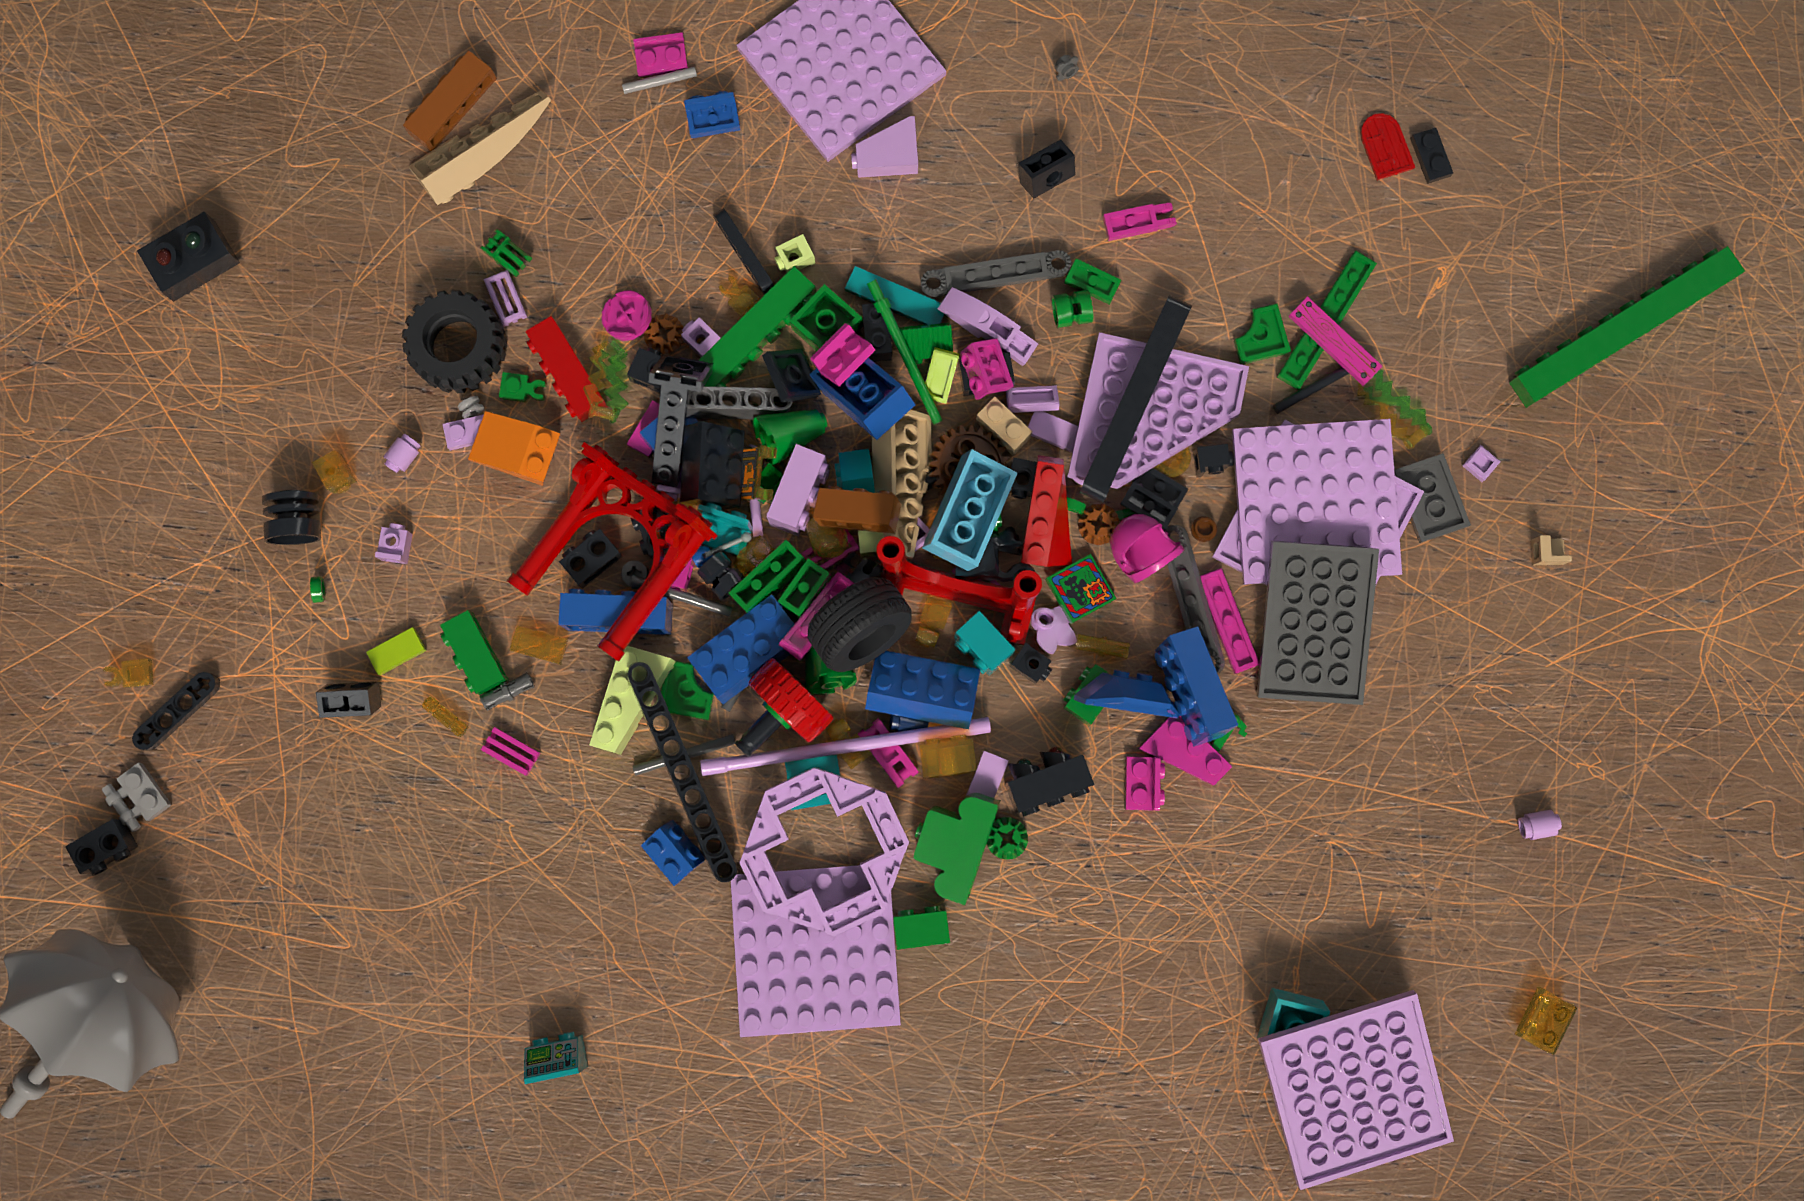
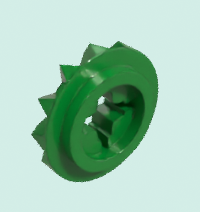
M1003 817L994 821L987 841L990 852L1004 860L1020 856L1028 844V834L1024 825L1011 817ZM1014 829L1012 839L1017 845L1007 843L1000 848L1003 839L997 832L1000 831L1007 834Z

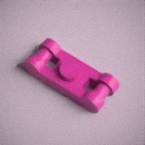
M877 718L872 722L873 725L866 731L864 729L861 730L857 735L861 738L878 735L879 733L880 735L887 734L889 731ZM899 745L870 749V752L897 788L901 787L904 784L903 781L909 776L914 777L919 773ZM901 761L904 768L896 773L892 766Z

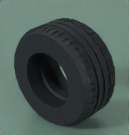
M883 577L867 578L842 590L818 610L809 623L808 640L827 668L837 672L850 671L872 661L898 641L911 623L912 611L892 581Z

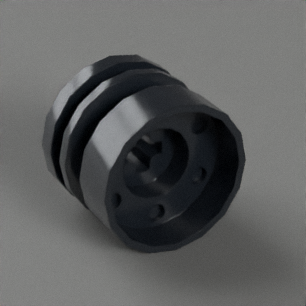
M282 490L263 495L262 505L267 506L262 510L263 515L275 518L263 524L264 542L275 545H299L320 541L321 522L317 519L308 518L320 512V507L316 506L319 503V495L314 492L301 490Z

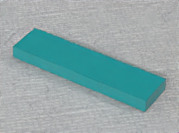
M857 266L854 267L845 287L846 292L876 303L867 286V283L876 279L884 297H888L892 306L890 307L891 311L923 325L942 322L945 314L937 309L941 304L940 302Z

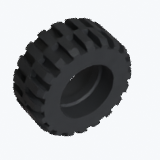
M443 290L437 292L438 296L432 298L431 295L423 298L425 303L421 306L416 304L413 308L414 315H408L405 320L408 329L402 330V338L406 341L402 344L403 352L407 355L406 359L410 366L429 385L434 388L439 387L442 391L448 393L452 390L456 393H465V388L468 387L474 391L479 389L478 384L482 381L485 384L489 383L492 380L489 376L493 372L498 374L501 367L498 363L499 361H505L506 353L503 348L507 347L504 327L493 310L482 299H478L469 292L464 295L461 290H452L451 294ZM455 322L472 324L477 331V339L472 351L463 359L455 362H442L438 360L434 355L433 349L438 333L447 325Z

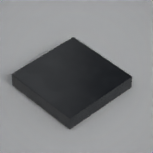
M802 349L767 351L762 355L781 402L814 399L821 395L819 387L810 377L812 371Z

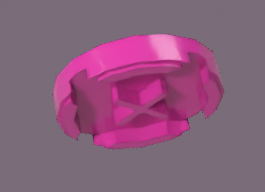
M631 290L620 291L615 294L616 296L612 300L609 299L605 303L602 311V324L606 331L615 339L621 341L634 340L641 336L649 327L652 319V309L649 302L638 292Z

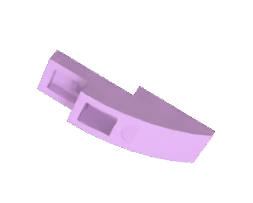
M953 287L937 308L977 338L983 337L985 340L998 338L1003 353L1010 352V357L1021 366L1026 364L1038 345L1037 342L1020 331L1021 326L980 300Z

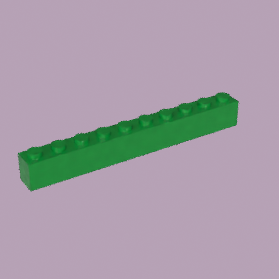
M1728 246L1721 251L1715 248L1702 256L1704 261L1700 264L1694 261L1682 269L1684 274L1679 277L1673 274L1661 282L1663 287L1658 290L1652 287L1640 295L1642 300L1637 303L1631 300L1619 308L1621 313L1616 316L1610 313L1598 321L1600 326L1595 329L1589 326L1577 334L1579 339L1574 342L1568 339L1556 347L1558 352L1551 355L1550 352H1547L1535 360L1537 365L1530 368L1526 365L1514 373L1516 378L1509 382V384L1527 408L1744 273L1745 269Z

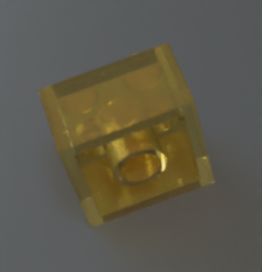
M966 734L951 736L949 742L940 743V738L924 740V745H919L923 779L975 773L977 766L973 738L967 739Z

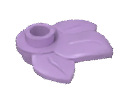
M1060 606L1053 609L1038 608L1033 612L1031 625L1037 631L1036 640L1043 650L1054 654L1057 645L1070 646L1077 642L1075 633L1069 626L1070 622ZM1039 618L1045 619L1047 624H1042Z

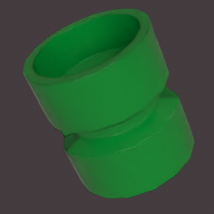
M1089 290L1073 292L1072 296H1068L1067 293L1052 295V311L1057 328L1072 326L1073 322H1076L1078 325L1093 322V306ZM1076 303L1077 313L1075 314L1073 313L1072 304Z

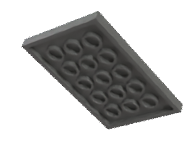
M1271 541L1257 685L1258 698L1363 705L1379 558L1378 548Z

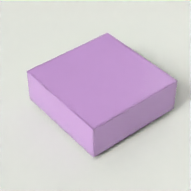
M1480 445L1462 466L1483 482L1501 461Z

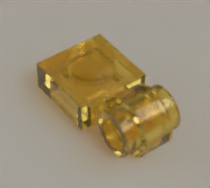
M928 596L919 621L928 625L925 628L920 626L915 641L920 642L919 645L926 648L930 646L935 648L940 634L935 631V627L944 630L953 604Z
M843 718L840 720L835 719L829 724V728L826 729V732L833 741L861 738L858 733L850 738L848 737L851 728ZM863 750L840 755L849 768L853 769L872 755L870 750Z

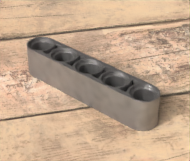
M703 387L701 392L689 390L686 418L753 420V418L759 415L788 412L792 401L781 402L776 388ZM697 400H704L708 405H700ZM728 400L732 402L733 406H727L722 401ZM748 401H755L759 406H751ZM778 401L782 403L784 407H778L774 404V402Z

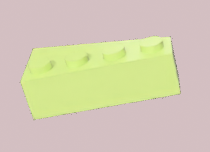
M630 646L625 648L623 651L625 653L619 662L617 660L615 662L589 744L590 746L622 754L643 717L626 676L628 667L635 662L646 663L651 668L659 689H661L665 678L674 667L673 665L676 661ZM637 666L632 670V678L635 681L640 682L645 679L646 670L642 666ZM647 691L644 693L642 700L646 706H651L650 703L656 695L655 692Z

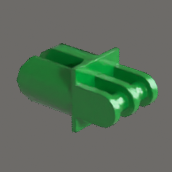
M496 229L494 231L496 234L492 238L489 237L487 239L489 242L485 246H481L480 249L497 264L502 265L515 277H518L519 272L504 259L507 258L515 266L523 270L526 267L525 264L511 251L513 250L529 263L533 258L514 244L508 236ZM503 239L504 241L499 245L498 242ZM494 247L497 248L494 253L490 252Z

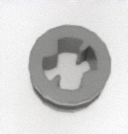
M478 396L469 397L458 405V409L463 411L462 416L464 419L475 417L484 410V406L479 404L480 399Z

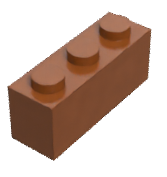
M829 486L828 489L819 488L813 518L820 527L896 534L901 503L894 493L881 490L878 493H872L861 488H854L853 491H849L837 486Z

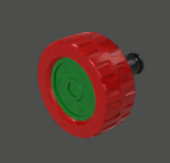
M772 658L748 682L764 700L762 705L767 710L748 728L741 739L735 742V745L746 756L751 757L752 753L758 750L781 725L786 729L792 727L810 743L832 722L833 716L779 662Z

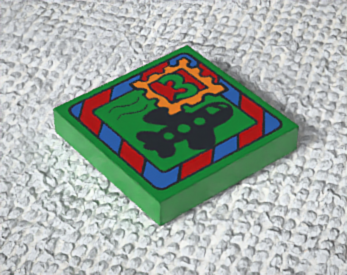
M1091 554L1045 579L1070 624L1117 599Z

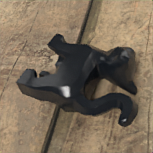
M1007 527L998 534H991L978 567L967 571L956 565L955 578L968 581L981 579L983 581L998 580L1008 582L1013 581L1022 571L1031 570L1035 572L1030 564L1021 562L1014 564L1007 572L1000 570L998 551L1014 555H1021L1022 552L1019 547L1023 545V542L1019 541V535L1016 534L1013 527Z

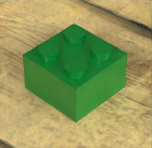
M825 284L790 320L792 330L815 351H818L845 323L849 324L856 334L863 327L862 317Z

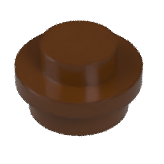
M1206 516L1198 517L1191 525V534L1199 542H1208L1217 533L1216 523Z

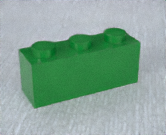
M785 540L736 585L729 594L747 613L770 595L774 597L797 575L806 561Z
M467 610L440 625L443 630L440 633L441 638L447 647H452L455 653L452 656L453 661L459 670H464L467 676L464 682L471 693L475 692V694L483 695L499 687L500 683L504 681L509 682L473 612Z

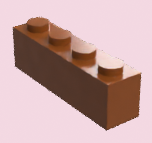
M469 50L464 56H460L452 70L440 78L437 87L431 93L424 96L422 104L406 117L403 126L408 134L430 152L437 148L495 82L497 78L492 68Z

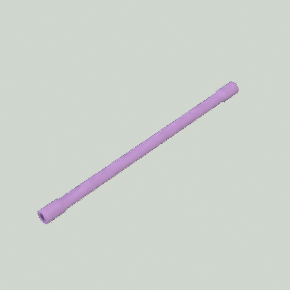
M988 717L971 720L969 730L941 725L754 753L751 757L740 755L700 760L702 776L713 775L730 770L963 735L972 736L991 733Z

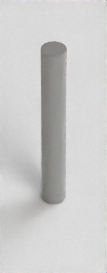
M694 66L622 84L624 94L697 77Z

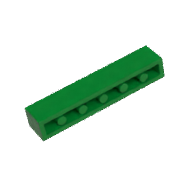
M795 266L699 359V361L714 363L713 373L704 387H727L726 384L732 378L735 380L740 377L745 370L744 366L750 360L752 362L757 360L763 352L762 348L768 343H774L781 335L780 331L786 325L790 326V320L817 292L816 286Z

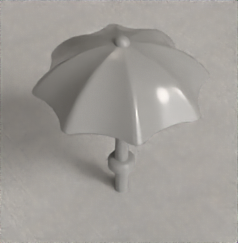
M59 929L48 941L34 949L5 954L4 963L8 972L9 983L5 1001L0 1007V1020L19 1032L33 1046L40 1060L35 1066L22 1068L14 1076L12 1081L14 1091L0 1107V1113L3 1117L14 1118L28 1100L40 1099L49 1089V1074L52 1076L73 1075L92 1078L104 1082L119 1091L128 1092L144 1073L155 1067L172 1064L179 1060L178 1043L173 1031L174 1018L180 1007L179 996L167 981L151 970L136 946L104 942L80 930Z

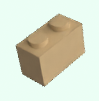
M996 397L976 417V423L983 427L987 433L991 431V437L994 440L999 439V444L1002 447H1006V451L1012 456L1031 438L1033 432Z

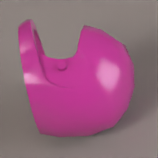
M1133 514L1124 518L1112 531L1110 537V549L1114 560L1135 584L1157 572L1185 550L1180 542H1174L1168 537V533L1163 531L1161 523L1144 514Z

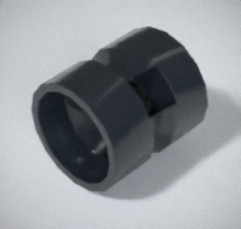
M723 551L718 552L707 560L697 572L706 584L713 585L711 590L721 601L730 596L729 592L745 578L738 568L731 567L732 561Z

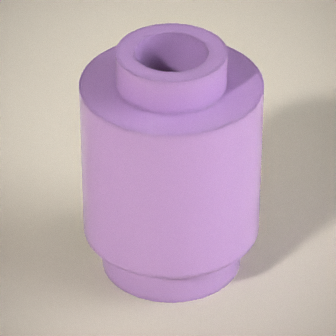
M403 434L401 438L397 437L383 456L387 460L384 464L396 473L399 470L405 472L419 454L418 449L421 445L406 434Z
M1552 810L1525 814L1524 817L1518 819V827L1523 839L1535 840L1557 836L1558 830L1562 827L1559 815L1554 814Z

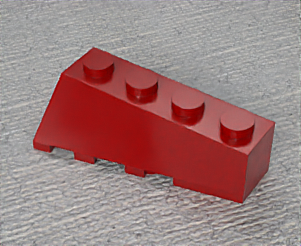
M1041 455L1037 457L1021 563L1045 567L1072 564L1064 459Z

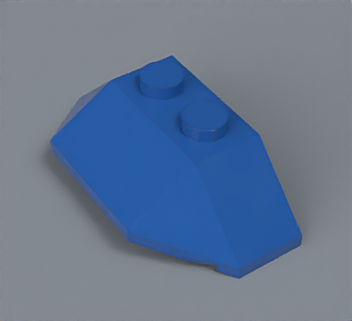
M1114 669L1113 674L1103 672L1074 695V700L1086 705L1177 719L1179 717V712L1163 685L1152 681L1153 676L1137 673L1136 677H1129L1130 672Z

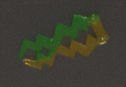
M614 340L610 343L617 353L614 356L609 357L610 354L603 351L609 344L608 341L592 348L596 355L591 356L589 359L596 365L599 371L588 377L592 384L583 388L591 406L588 418L597 416L610 420L612 424L617 421L620 411L629 404L618 394L627 389L628 386L616 376L617 372L627 367L620 360L627 357L628 354ZM609 357L608 361L612 365L607 366L602 360ZM607 378L613 385L604 391L611 399L606 404L613 410L598 406L599 403L603 402V399L595 392L606 387L600 379Z
M1383 370L1378 371L1373 376L1376 378L1374 390L1382 391L1381 397H1372L1373 386L1365 388L1358 382L1357 396H1365L1363 405H1379V420L1390 419L1391 435L1403 440L1404 445L1408 449L1414 448L1415 444L1432 433V427L1426 422V410H1410L1411 396L1393 397L1391 395L1393 381L1383 382ZM1401 406L1399 419L1413 418L1411 426L1420 425V428L1410 436L1406 435L1408 427L1395 428L1397 414H1387L1388 407Z

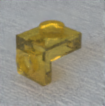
M759 535L739 552L733 565L746 577L775 549Z

